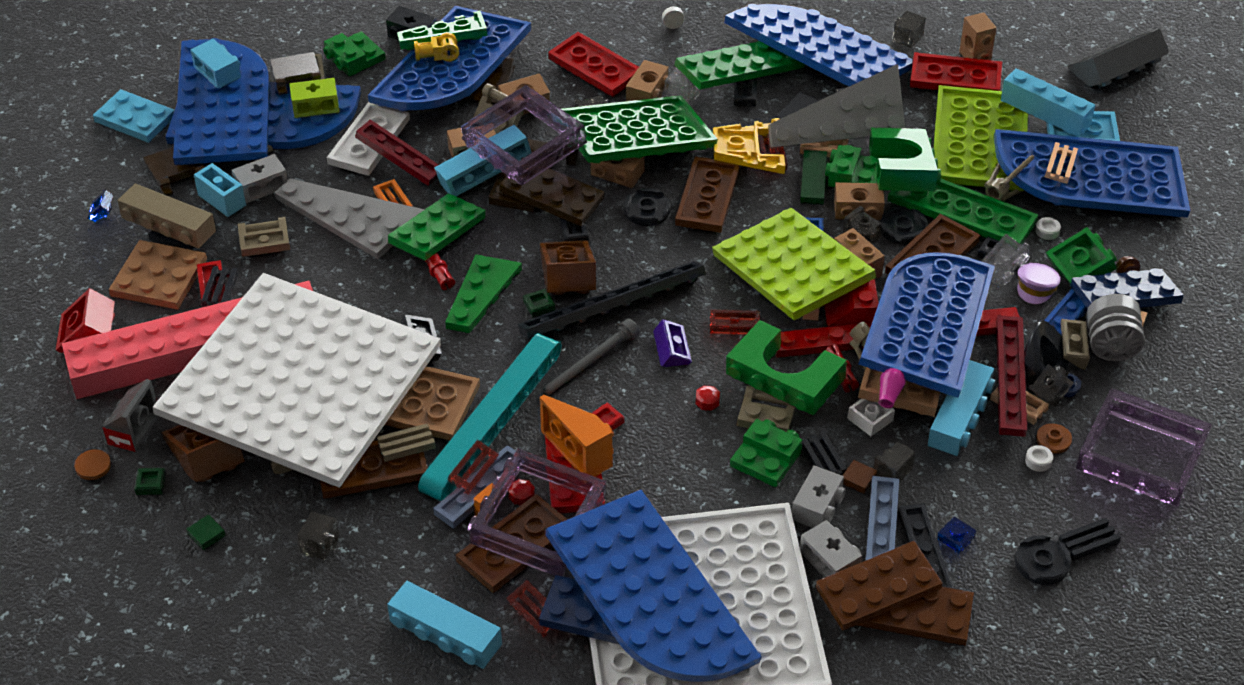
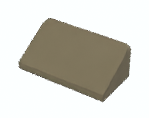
M1061 319L1064 359L1085 370L1090 359L1086 322Z

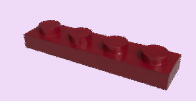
M371 119L356 131V139L427 186L438 178L434 167L439 164Z

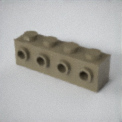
M136 183L117 200L121 217L126 221H131L146 229H151L166 237L174 238L196 248H200L216 232L212 213Z

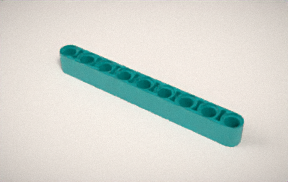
M539 333L531 339L424 472L419 481V492L442 501L458 487L556 362L562 349L560 342Z

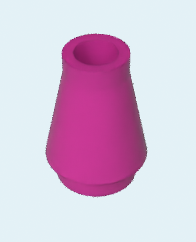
M889 368L880 375L878 404L881 407L892 408L897 397L906 384L902 371Z

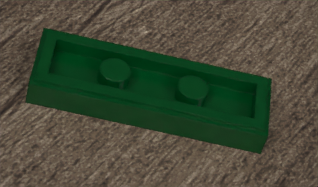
M804 150L800 203L824 204L827 151Z

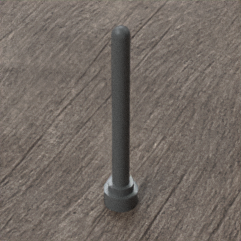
M627 318L619 324L617 333L548 383L543 389L544 393L551 395L621 341H631L640 334L637 324Z

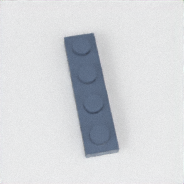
M507 445L433 508L434 515L454 529L474 512L473 498L491 483L500 489L527 466V458Z
M872 476L865 561L895 549L899 479Z

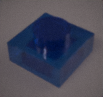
M105 190L94 199L87 218L96 222L102 216L106 217L112 209L111 201L113 194Z
M954 516L938 532L937 539L960 553L975 538L977 530Z

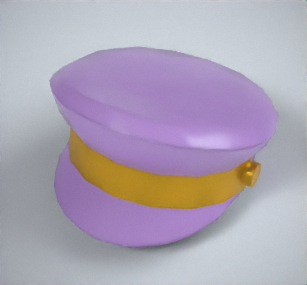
M1029 263L1018 269V279L1020 280L1017 290L1019 296L1025 302L1040 304L1050 299L1054 291L1056 292L1057 286L1060 283V276L1053 268L1044 264Z

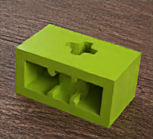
M335 78L289 83L294 118L340 112Z

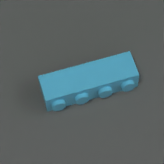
M1017 68L1004 79L1001 101L1078 137L1091 126L1095 104Z
M512 125L434 168L440 185L447 193L458 196L517 164L523 157H530L532 152L527 137L515 125Z
M969 360L960 395L958 398L951 395L946 396L930 428L927 446L958 456L961 447H967L971 433H969L970 428L975 430L979 420L978 412H983L987 404L988 397L986 395L987 393L992 394L996 384V380L992 379L994 368Z
M409 581L403 584L387 604L389 619L396 627L405 628L413 632L419 639L428 640L438 645L444 652L456 654L470 665L475 664L484 669L502 645L500 627Z

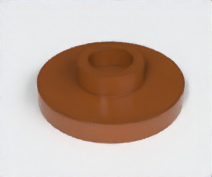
M1046 424L1039 428L1036 441L1038 445L1047 447L1052 453H1063L1070 448L1072 435L1062 425Z
M93 449L80 454L75 461L74 467L77 475L82 479L95 480L107 474L111 467V461L106 452Z

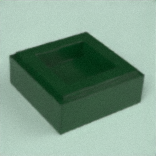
M546 288L523 295V302L532 318L555 311V304L549 293H547Z
M138 468L134 488L136 495L163 494L166 478L165 468Z
M209 514L186 529L190 538L202 550H205L226 536L224 529Z

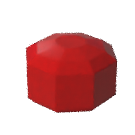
M704 385L696 390L695 404L701 410L712 411L719 406L720 391L714 386Z
M524 479L512 482L508 490L509 499L515 505H522L535 495L533 484L529 480Z

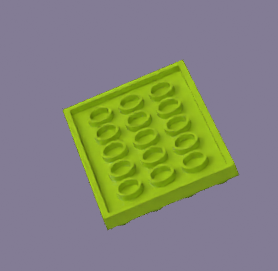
M939 85L933 148L935 151L934 158L938 159V169H941V179L958 185L985 187L984 184L990 179L998 164L994 144L995 129L1027 132L1028 113L1001 101L1002 91ZM1001 168L995 179H1005L1008 176L1004 173V171ZM1012 180L1009 182V190L1017 189L1024 191Z
M792 208L783 210L781 213L712 247L715 257L793 320L876 278L875 269Z

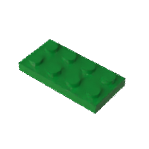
M448 193L388 235V243L426 261L485 219V210Z

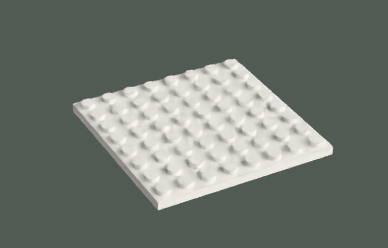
M263 273L155 403L153 412L155 415L340 488L439 349L441 339Z
M789 503L661 517L762 656L760 663L735 675L716 681H681L649 670L634 660L619 644L589 637L596 685H832Z

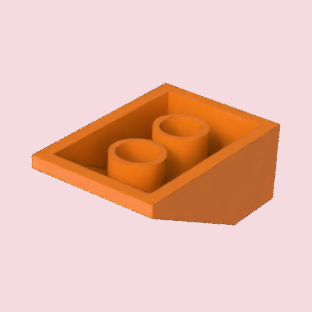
M540 396L541 432L586 481L613 467L614 450L612 447V437L614 434L609 424L603 423L597 415L549 396Z

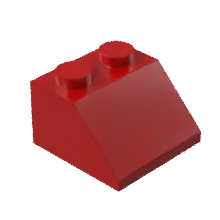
M875 279L825 304L824 310L827 327L873 322L879 304Z
M89 288L61 314L56 351L64 352L62 343L112 331V321L115 317L113 312L115 301Z

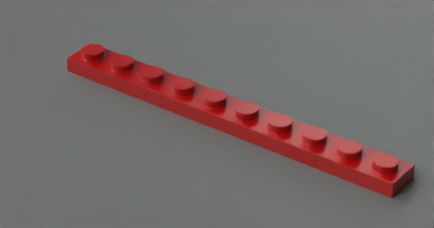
M1016 307L983 310L976 336L996 334L997 316L1019 317ZM872 322L866 323L871 328ZM858 324L781 332V348L776 352V357L822 353L829 346L835 352L833 345H837L840 351L854 350L849 344L853 340L849 334Z

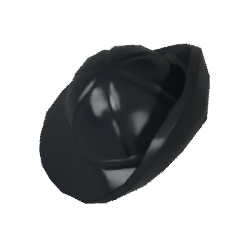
M1040 320L1024 349L1025 370L1029 378L1036 383L1045 384L1056 380L1060 374H1063L1068 367L1069 361L1064 359L1062 336L1054 326L1047 321Z

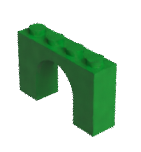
M870 128L868 149L870 156L878 158L876 181L879 190L936 191V183L941 181V169H938V159L934 158L935 151L934 148H931V138H928L926 129Z
M759 320L726 356V374L801 411L814 415L846 378L847 360L824 350L814 363L804 371L798 373L778 372L770 368L766 363L781 348V330Z

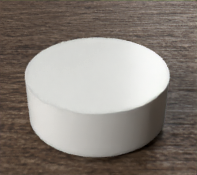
M672 6L663 12L662 20L667 28L676 29L683 24L684 15L680 8Z
M1050 217L1041 218L1036 225V234L1042 239H1055L1059 236L1061 225L1056 219Z
M1036 445L1027 450L1025 462L1030 469L1042 472L1051 467L1053 454L1047 447Z

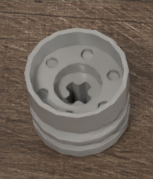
M1124 294L1105 295L1092 302L1088 307L1086 315L1090 330V346L1093 353L1099 358L1108 361L1126 360L1137 355L1143 349L1145 343L1138 302Z

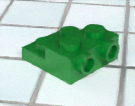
M362 31L350 37L340 33L324 41L325 47L323 52L326 58L331 59L337 68L343 70L349 77L386 60L385 52Z
M838 145L837 150L832 149L830 163H827L825 169V176L829 177L828 186L835 187L836 183H877L878 158L861 156V148Z
M1088 227L1046 252L1047 258L1069 285H1071L1073 277L1104 275L1116 270L1115 262L1117 258L1111 249L1106 250L1101 237L1097 233L1093 234Z
M756 418L744 434L742 445L730 459V467L773 487H777L801 454L803 439L793 430L785 432L777 428L776 424L771 420L765 419L761 421Z

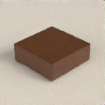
M853 460L843 474V484L865 494L872 484V476H877V470Z

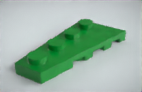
M480 10L473 12L472 17L457 16L455 21L450 23L442 20L435 22L431 28L423 25L397 32L400 48L406 50L415 49L414 41H418V43L431 42V37L440 36L444 33L453 34L457 39V43L465 39L478 40L488 36L487 27Z
M476 254L445 321L446 329L470 333L486 314V309L490 304H494L498 300L499 293L504 288L507 289L512 283L511 279L514 275H518L522 271V263Z

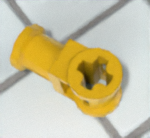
M451 33L431 37V42L418 43V41H414L416 61L427 57H434V61H454L459 56L457 39Z

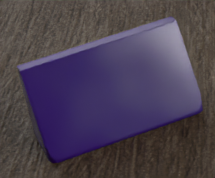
M662 319L653 331L661 366L671 367L691 364L692 360L683 325Z

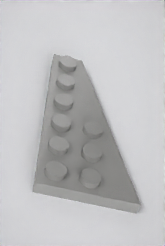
M898 64L769 124L770 147L870 137L871 127L905 128Z
M289 179L274 192L275 198L376 259L383 256L393 246L388 243V235L424 210L295 179Z

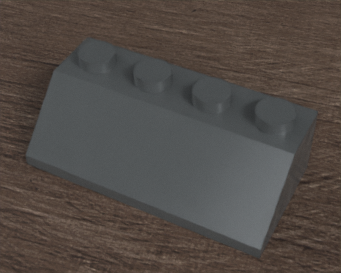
M1156 29L1133 36L1067 66L1073 74L1089 87L1098 84L1099 88L1111 84V79L1113 78L1119 80L1129 76L1128 71L1130 70L1134 73L1145 69V64L1148 62L1149 65L1162 61L1161 57L1168 54L1169 50L1161 29Z

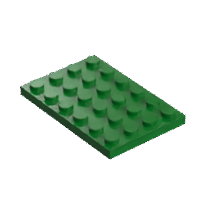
M681 95L556 109L555 118L588 163H600L601 161L608 160L620 161L625 158H642L649 155H664L673 152L684 153L697 149L706 150L707 148H713L714 144H717L718 141L716 136Z

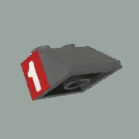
M146 379L129 389L124 397L118 401L116 409L111 416L105 420L103 432L108 445L133 452L137 451L159 417L153 412V406L157 399L151 380Z

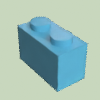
M211 39L191 49L194 67L216 88L219 89L241 78L239 70L241 67L240 61L235 55L232 56L226 47L220 45L216 40Z
M213 163L194 174L198 196L225 216L229 217L246 206L242 184Z

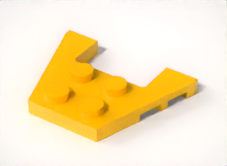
M780 118L771 119V123L779 120ZM754 121L753 126L741 127V124L713 128V134L718 139L717 144H714L713 147L714 160L785 174L784 155L760 154L758 136H769L768 125L771 123L762 124V122Z

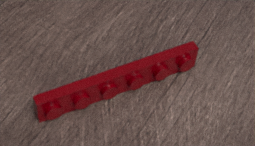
M998 315L996 335L999 435L1026 437L1027 411L1023 318Z

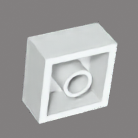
M860 399L849 407L847 418L868 435L873 436L893 421L895 410L893 408L881 407L878 402Z

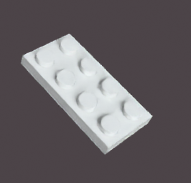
M368 102L327 156L328 164L369 176L383 156L356 139V131L371 119L397 137L410 120L409 112L382 107Z

